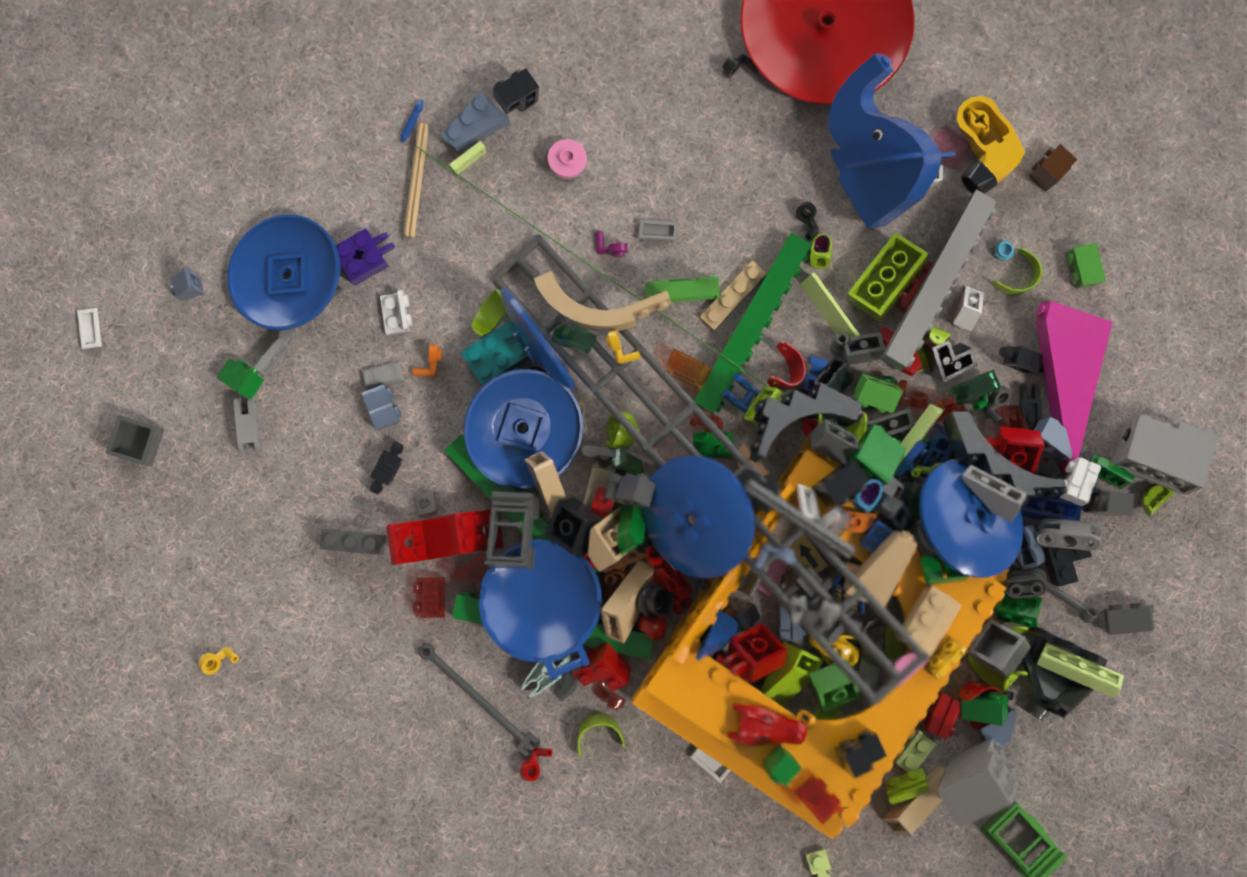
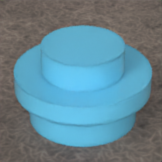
M1000 241L994 248V254L1000 260H1008L1014 254V247L1008 241Z

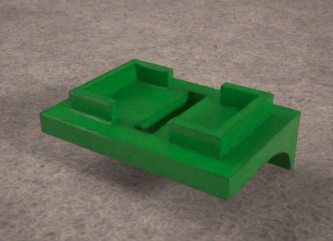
M938 555L931 558H919L926 586L966 581L969 577L950 568ZM940 561L943 563L946 578L943 577Z

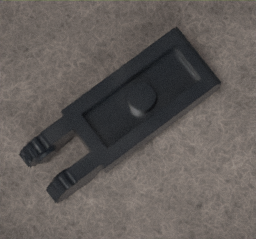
M1021 384L1019 388L1020 429L1034 430L1038 421L1042 420L1039 385H1032V399H1028L1027 385Z

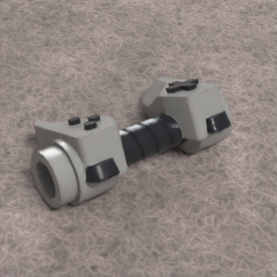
M796 594L792 598L791 621L798 623L804 611L810 610L819 612L823 627L829 629L832 624V618H839L840 605H837L830 599L825 600L823 604L807 602L804 596Z

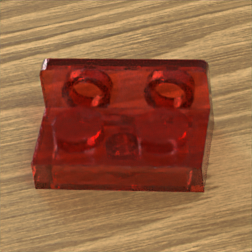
M416 577V581L413 584V591L416 594V601L413 603L415 617L445 618V577Z
M811 775L794 793L823 825L837 811L840 813L843 811L839 806L842 802L834 793L830 795L825 790L828 786L820 777L816 779Z

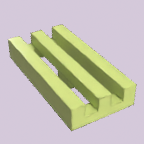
M479 141L450 163L451 169L457 174L462 172L486 153L485 146Z

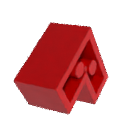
M607 642L585 652L590 664L585 667L584 665L579 666L572 671V675L583 686L601 680L613 692L629 684L631 667Z

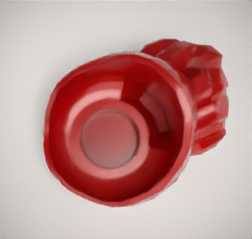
M642 615L637 621V628L642 630L652 640L662 639L666 633V618L669 615L653 620Z

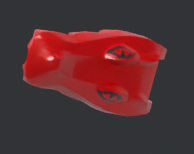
M733 703L732 710L742 712L738 733L729 731L728 739L751 746L784 743L801 745L805 742L807 726L803 721L790 719L763 705Z

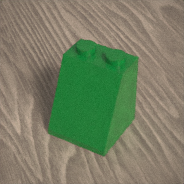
M873 424L866 428L864 438L858 444L859 451L847 462L856 460L869 480H879L883 486L891 481L906 449L901 446L899 440L885 433L884 428Z

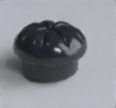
M658 583L647 584L638 597L639 609L648 619L653 620L661 616L665 617L673 609L674 600L671 592Z

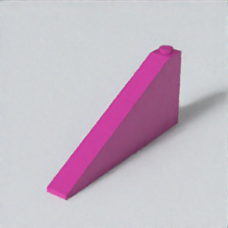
M1054 301L1040 303L1037 308L1036 327L1040 352L1043 355L1042 363L1051 418L1057 419L1066 428L1073 455L1071 459L1059 462L1061 473H1067L1065 470L1068 463L1078 458L1113 322Z

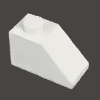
M965 286L954 314V325L961 329L972 331L982 314L983 292Z

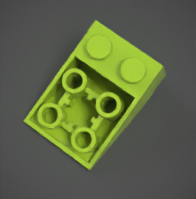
M784 641L782 644L788 649L784 666L769 673L761 687V692L782 707L811 682L809 674L819 669L823 662V659Z

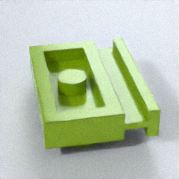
M923 767L885 781L891 805L930 792Z

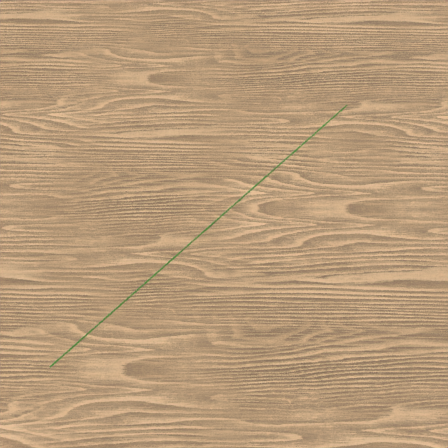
M415 145V147L426 153L424 150ZM432 157L434 160H436L437 162H439L440 164H442L443 166H445L447 169L451 170V169L448 168L446 165H444L443 163H441L440 161H438L437 159H435L434 157ZM451 170L453 173H455L456 175H458L459 177H461L462 179H464L466 182L470 183V182L467 181L465 178H463L462 176H460L459 174H457L456 172H454L453 170ZM470 183L472 186H474L475 188H477L478 190H480L481 192H483L485 195L489 196V195L486 194L484 191H482L481 189H479L478 187H476L475 185H473L472 183ZM489 196L491 199H493L494 201H496L497 203H499L500 205H502L504 208L508 209V208L505 207L503 204H501L500 202H498L497 200H495L494 198H492L491 196ZM508 209L510 212H512L513 214H515L516 216H518L519 218H521L523 221H525L526 223H528L529 225H531L532 227H534L535 229H537L538 231H540L541 233H543L541 230H539L538 228H536L535 226H533L532 224H530L529 222H527L526 220H524L522 217H520L519 215H517L516 213H514L513 211H511L510 209ZM556 242L557 244H559L560 246H562L564 249L568 250V249L565 248L563 245H561L560 243ZM568 250L570 253H572L573 255H575L576 257H578L579 259H581L583 262H585L586 264H588L589 266H591L592 268H594L595 270H597L595 267H593L592 265H590L589 263H587L586 261H584L582 258H580L579 256H577L576 254H574L573 252H571L570 250ZM622 287L624 290H626L627 292L635 296L637 299L642 301V299L638 298L636 295ZM663 315L665 318H667L668 320H670L671 322H673L674 324H676L678 327H680L681 329H683L684 331H686L687 333H689L690 335H692L690 332H688L687 330H685L684 328H682L681 326H679L677 323H675L674 321H672L671 319H669L668 317H666L665 315ZM698 339L700 342H702L703 344H705L706 346H708L709 348H711L713 351L717 352L719 355H721L722 357H724L725 359H727L728 361H730L731 363H733L735 366L739 367V366L736 365L734 362H732L731 360H729L728 358H726L725 356H723L722 354H720L718 351L714 350L712 347H710L709 345H707L706 343H704L703 341H701L700 339ZM739 367L741 370H743L744 372H746L747 374H749L750 376H752L753 378H755L753 375H751L750 373H748L747 371H745L744 369H742L741 367Z

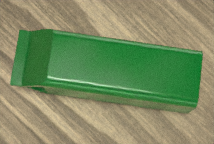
M622 504L617 543L621 550V555L643 543L645 522L643 507Z

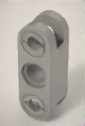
M256 394L252 400L247 398L248 413H245L243 397L239 395L233 398L237 442L241 455L247 454L248 445L251 444L254 445L257 453L263 451L259 405Z
M1046 518L1042 519L1038 524L1037 542L1046 547L1093 551L1097 550L1101 545L1099 536L1102 533L1100 525L1093 522Z

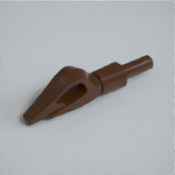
M630 550L623 559L605 568L603 572L607 573L614 569L619 570L625 567V565L649 556V554ZM630 553L638 554L636 557L629 558Z

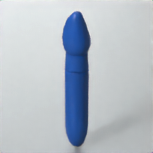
M421 99L415 104L414 111L402 131L401 142H405L408 139L419 117V113L423 110L424 100Z

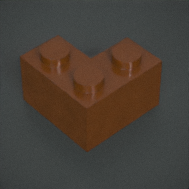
M1059 144L1056 148L1051 147L1031 168L1033 172L1029 177L1046 192L1061 180L1078 159L1063 145Z

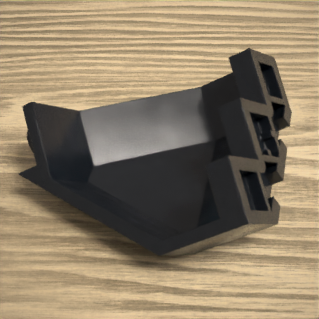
M1029 627L1025 638L1031 648L1021 661L1025 672L1028 673L1027 678L1038 707L1065 718L1094 689L1037 665L1045 642L1103 667L1106 666L1108 660L1098 654L1082 649L1072 642L1058 638L1046 630L1038 627Z

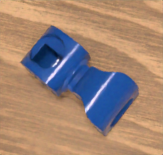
M812 355L809 357L812 366L809 373L805 374L800 388L801 391L809 392L812 387H815L814 382L822 368L828 364V360Z

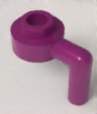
M603 231L595 232L596 252L598 255L613 254V257H624V253H628L627 243H614L604 246Z

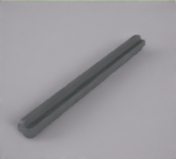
M750 480L746 484L745 491L846 558L851 557L854 553L853 546L755 481Z

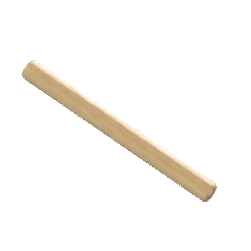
M419 123L415 145L426 152L429 126L425 123ZM415 147L404 226V236L408 238H414L426 154L417 147Z

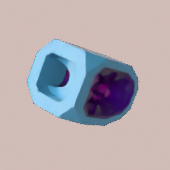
M870 480V482L865 484V490L857 495L855 493L849 500L850 503L860 511L869 513L881 498L883 489L882 482L879 480Z

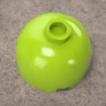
M620 411L640 433L635 417L627 412ZM611 414L605 432H609V439L605 440V445L609 449H627L633 445L635 439Z

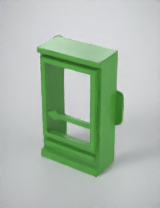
M715 276L696 278V280L687 278L669 280V282L668 280L648 281L645 284L646 299L664 291L668 292L672 302L719 299V278Z
M1014 800L1012 805L997 811L981 826V832L991 843H998L1016 863L1015 868L1023 877H1048L1068 858L1044 833V828L1036 819L1029 816ZM1018 813L1039 834L1024 851L1020 852L1019 856L997 834ZM1043 839L1049 846L1027 866L1021 858L1025 857L1026 853Z

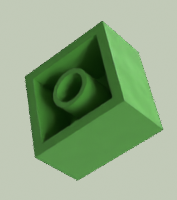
M835 662L828 667L817 669L809 674L814 696L823 714L861 699L859 689Z

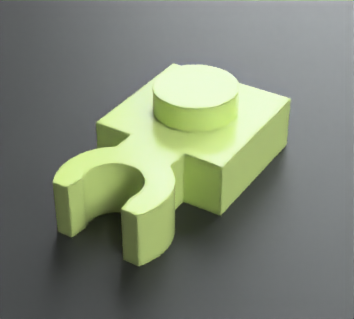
M825 848L805 853L812 875L817 874V877H830L826 873V870H830L831 866Z

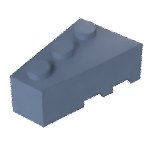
M479 92L441 134V138L448 147L459 154L482 139L495 134L496 131L503 127L511 125L510 119Z

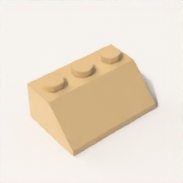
M622 505L591 528L588 556L599 572L616 563L625 555H621V550L617 543Z
M925 585L902 627L928 654V658L931 659L962 605L937 588ZM898 635L895 636V638L905 643Z

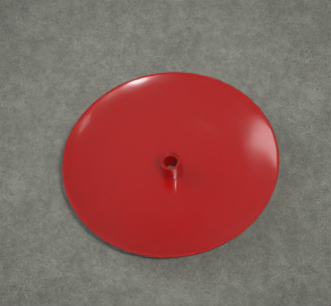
M742 0L740 24L747 53L755 67L769 83L795 99L820 105H832L837 92L848 77L874 54L886 55L890 59L891 67L894 70L876 87L875 91L883 87L896 74L910 50L914 34L915 16L912 0ZM826 20L830 25H824L822 21Z

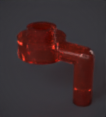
M899 381V387L903 393L898 403H910L914 408H922L928 404L929 396L926 393L912 391L909 395H905L907 381Z
M709 415L708 417L712 421H716L717 427L722 431V418L718 415ZM697 416L691 417L690 426L700 425L704 427L706 432L711 433Z
M599 680L594 694L604 699L608 703L607 707L618 710L623 708L626 699L604 691L605 684Z

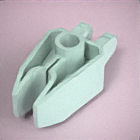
M570 655L566 656L559 665L552 662L554 669L568 663L572 657ZM537 662L522 685V690L532 681L537 682V687L529 694V697H533L559 680L562 675L557 676L558 679L552 681L544 662Z

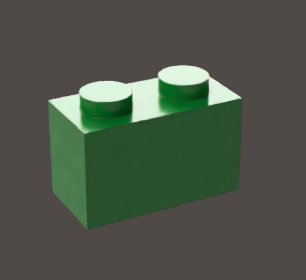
M231 358L227 360L217 376V379L251 400L264 381L263 378L258 376V370L240 359L236 362Z
M983 691L971 700H962V719L1003 726L1008 718V695L1001 694L998 691Z
M780 744L763 762L767 768L765 772L769 775V778L777 785L781 783L785 787L803 769L796 758Z

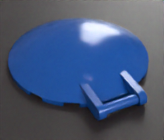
M537 539L532 540L531 545L535 549L533 569L490 567L481 584L479 611L488 635L497 646L518 659L529 662H544L553 681L558 679L557 676L579 666L584 665L585 667L590 664L582 645L590 637L598 622L601 611V589L592 566L581 554L573 556L554 541ZM522 543L507 549L500 556L521 557ZM578 651L579 658L554 669L552 662Z

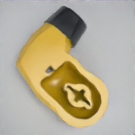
M975 96L964 101L958 108L956 121L958 128L970 143L975 156L979 159L961 176V180L971 194L976 189L985 194L996 187L999 182L1004 180L1016 168L1023 158L1025 150L1013 126L1000 113L995 102L985 96Z

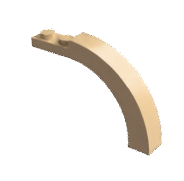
M552 271L533 278L538 290L554 311L567 321L594 331H620L638 326L635 318H645L650 315V312L665 310L672 304L668 292L664 291L623 308L614 310L592 309L569 298L560 288L557 278Z

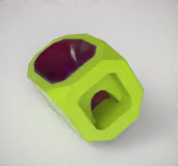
M819 234L813 239L810 265L815 268L826 269L830 266L833 244L828 234Z

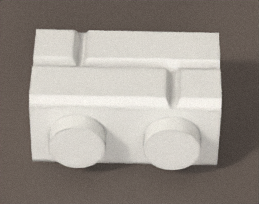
M1081 457L1070 461L1065 470L1068 473L1066 479H1064L1066 487L1061 491L1060 498L1071 501L1079 506L1088 504L1101 468L1100 465L1089 462Z

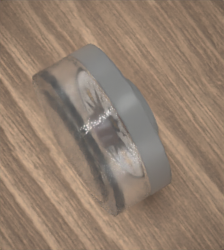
M837 506L824 515L818 524L840 538L850 525L852 517Z

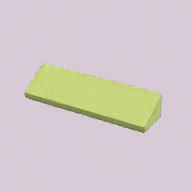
M812 273L801 282L800 286L836 335L840 333L841 336V333H845L849 338L859 336L857 330L815 273Z
M932 404L927 407L901 442V446L906 450L898 466L917 441L924 438L943 413V409Z
M1045 642L1037 665L1112 698H1116L1121 690L1124 675Z

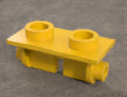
M952 637L924 667L932 672L933 676L937 679L943 678L952 668L949 665L950 661L956 664L965 655L964 652L967 649L962 643Z

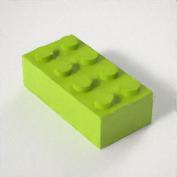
M895 232L847 293L848 302L878 322H881L927 263L928 253Z

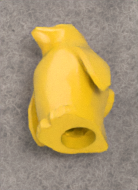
M843 632L834 643L829 644L843 659H847L850 667H852L858 661L860 649L846 640H856V637ZM809 636L808 643L818 650L827 665H832L834 661Z

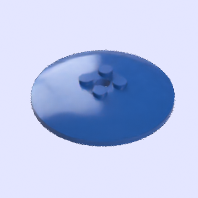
M291 214L268 218L255 225L242 237L231 256L228 268V288L231 299L237 310L247 320L257 326L276 331L300 327L316 318L333 298L340 278V257L336 244L330 234L315 221ZM291 270V277L284 279V274Z
M505 287L501 289V299L505 312L515 329V332L512 334L523 350L526 351L534 365L539 363L561 385L571 390L576 388L574 381L518 302Z
M534 369L511 370L489 380L473 397L464 419V442L472 462L487 478L497 484L510 488L536 487L524 459L541 451L552 459L559 476L570 465L577 454L583 433L582 414L573 393L569 388L556 381L550 374ZM521 422H525L527 425L524 432L517 431V425Z
M682 456L662 465L650 479L651 482L656 483L649 507H643L646 530L658 553L678 571L696 578H715L736 568L746 557L754 535L752 506L739 480L720 463L702 456ZM689 515L695 518V525L690 522Z
M951 459L932 470L922 487L920 518L924 533L939 558L960 574L973 578H988L1000 574L1012 565L1019 554L1023 540L1021 511L1018 512L1012 522L992 513L962 479V475L970 465L966 463L958 464L956 459ZM976 510L980 513L981 519H978Z

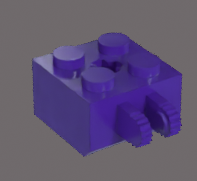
M365 228L336 245L340 264L355 286L388 267L383 255L393 250L395 245L388 243L381 248L377 247L379 243L389 237L387 232L372 238L369 231ZM362 254L363 259L359 260L358 255Z

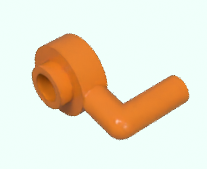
M430 344L429 369L413 368V376L435 377L437 375L438 360L442 359V348H439L438 344Z

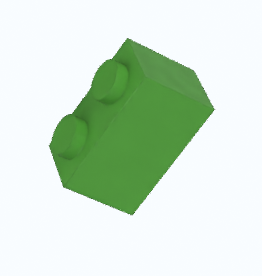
M1097 243L1075 247L1067 252L1066 260L1072 269L1071 280L1074 285L1076 284L1077 289L1106 281Z
M862 373L852 395L864 407L870 405L879 412L886 413L888 411L893 413L903 391L896 384Z

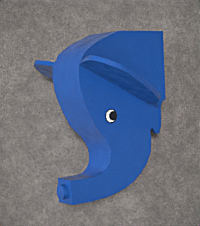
M883 54L872 55L848 77L832 102L828 122L830 134L840 147V149L832 148L830 150L833 161L840 171L838 180L867 228L885 227L921 201L937 176L941 159L956 156V152L940 153L934 140L925 131L909 121L899 117L888 116L878 110L874 104V91L894 71L891 67L890 59Z

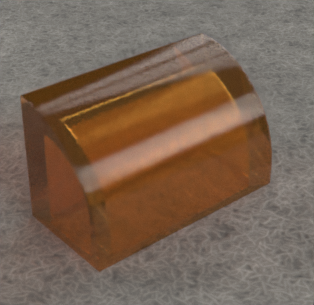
M673 349L667 363V372L671 377L698 390L702 389L712 372L704 362L676 349Z

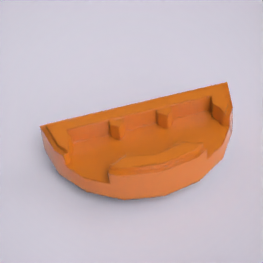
M845 511L839 524L844 530L852 533L864 532L873 525L877 514Z

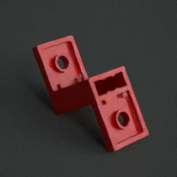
M491 509L386 525L392 566L487 550ZM499 525L495 549L504 548L501 527ZM406 538L408 539V542H409V546H408V547L405 545V539H406Z

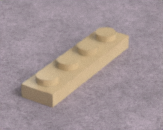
M752 260L721 293L720 298L716 299L700 316V319L714 331L767 273Z

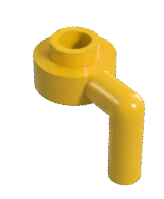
M612 330L608 332L609 336H606L607 346L613 349L618 364L641 359L639 351L623 355L618 331Z
M225 647L217 654L207 653L203 655L199 660L198 666L204 674L211 675L219 670L223 658L227 657L231 662L236 663L239 657L229 647Z

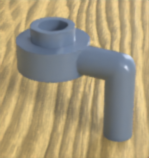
M765 544L754 566L762 569L769 554L790 565L794 564L796 557L793 555L794 551L783 546L782 549Z

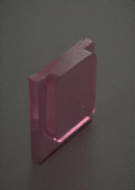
M944 125L934 139L940 153L956 152L954 157L941 159L954 170L971 149L970 143L947 125Z

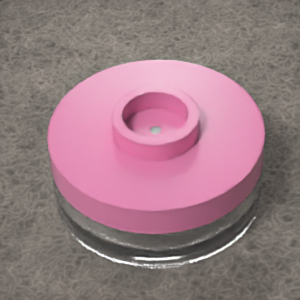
M565 139L556 142L548 152V169L553 177L563 182H572L584 174L587 155L581 144L574 140Z

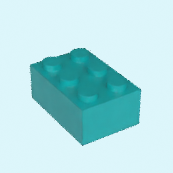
M510 320L460 352L482 386L497 375L511 371L530 359L512 334L515 332V329Z

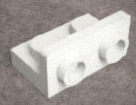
M400 290L395 294L380 296L386 335L410 332L409 326H412V318L410 314L407 315L406 307L410 306L408 295H404L403 291Z

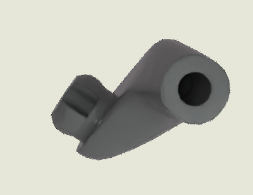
M573 670L565 673L564 683L556 693L561 701H564L577 688L578 680L572 675Z

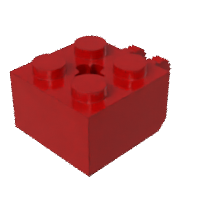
M1000 426L996 438L985 437L993 448L1007 460L1021 469L1035 474L1045 445L1040 431Z
M760 623L734 636L730 640L727 651L728 657L723 660V665L730 667L736 664L731 669V673L734 676L744 673L754 682L784 666L788 649L763 623Z

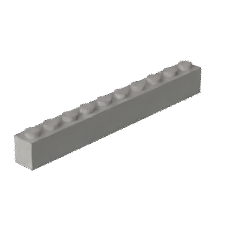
M977 189L970 195L881 356V360L900 371L912 365L915 360L913 356L915 351H919L924 343L922 339L924 334H928L932 329L933 323L931 322L934 317L940 314L943 308L940 306L942 301L948 299L951 294V290H949L951 285L955 284L961 275L958 273L960 268L966 266L969 261V257H967L969 252H972L978 244V241H976L978 235L981 236L987 227L985 222L994 215L996 200Z

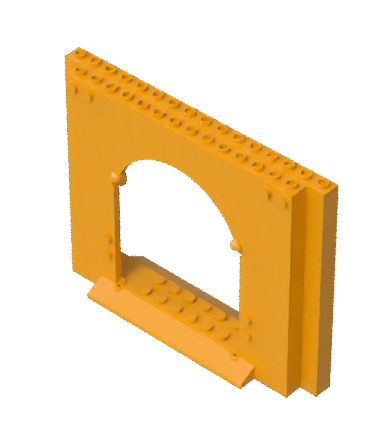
M809 434L777 482L779 484L778 488L781 489L780 495L789 505L800 511L796 491L797 485L801 484L814 490L811 486L839 467L841 463L832 461L828 456L814 451L811 448ZM868 489L863 490L861 495L866 497ZM896 490V492H895V494H894V496H893L894 498L896 497V495H897V493H898L897 490ZM815 492L819 516L821 520V518L824 515L829 513L835 507H825V505ZM850 501L840 506L844 511L864 513L852 505ZM914 503L911 512L917 522L921 519L920 506ZM758 508L754 510L756 516L774 534L772 530L783 515L772 509L770 514ZM873 510L869 512L870 514H875ZM838 524V529L834 534L853 546L854 553L852 556L864 563L873 553L859 543L867 530L852 533L844 530ZM755 526L752 544L748 551V554L753 559L758 558L762 545L765 541L768 542ZM923 530L924 538H925V540L927 541V543L930 545V543L928 542L927 537H926V535H925V533H924V530ZM916 550L895 587L896 589L891 594L897 597L904 619L907 618L925 587L919 560L920 557L925 556L919 554ZM742 561L730 572L719 577L708 578L707 590H700L692 605L663 645L664 651L630 701L633 705L833 840L835 836L841 833L843 824L850 828L852 824L857 822L859 812L868 805L873 791L880 787L882 777L891 770L893 760L902 753L905 742L914 735L916 725L925 718L929 705L936 701L937 693L941 687L948 683V676L952 670L959 666L960 660L956 664L950 661L949 665L952 668L943 678L940 677L939 679L923 666L900 687L897 686L877 705L872 704L851 716L838 719H816L806 710L799 711L795 716L740 677L734 676L731 671L709 656L701 660L695 658L701 645L699 642L700 637L708 626L711 627L717 619L715 615L719 609L723 610L729 601L727 597L731 592L734 593L740 585L738 581L741 576L747 575L750 571V567ZM940 561L943 577L946 578L943 563ZM1006 569L1002 573L988 578L968 577L966 581L930 585L962 605L932 657L952 637L965 646L967 650L964 653L968 651L973 638L980 634L984 621L993 614V608L996 603L1003 599L1006 587L1002 584L1006 581L1007 573L1010 569ZM906 645L905 653H913V651ZM733 703L763 705L790 719L803 721L806 724L807 736L804 743L801 745L780 744L796 758L803 768L787 787L781 783L779 785L774 783L765 772L767 768L763 763L779 744L751 746L727 738L729 731L738 733L742 712L732 710ZM805 714L809 717V721L803 719L802 715ZM864 730H872L877 733L887 757L873 763L874 770L854 779L845 771L835 748L839 747V743L846 739L853 740L857 738V734Z

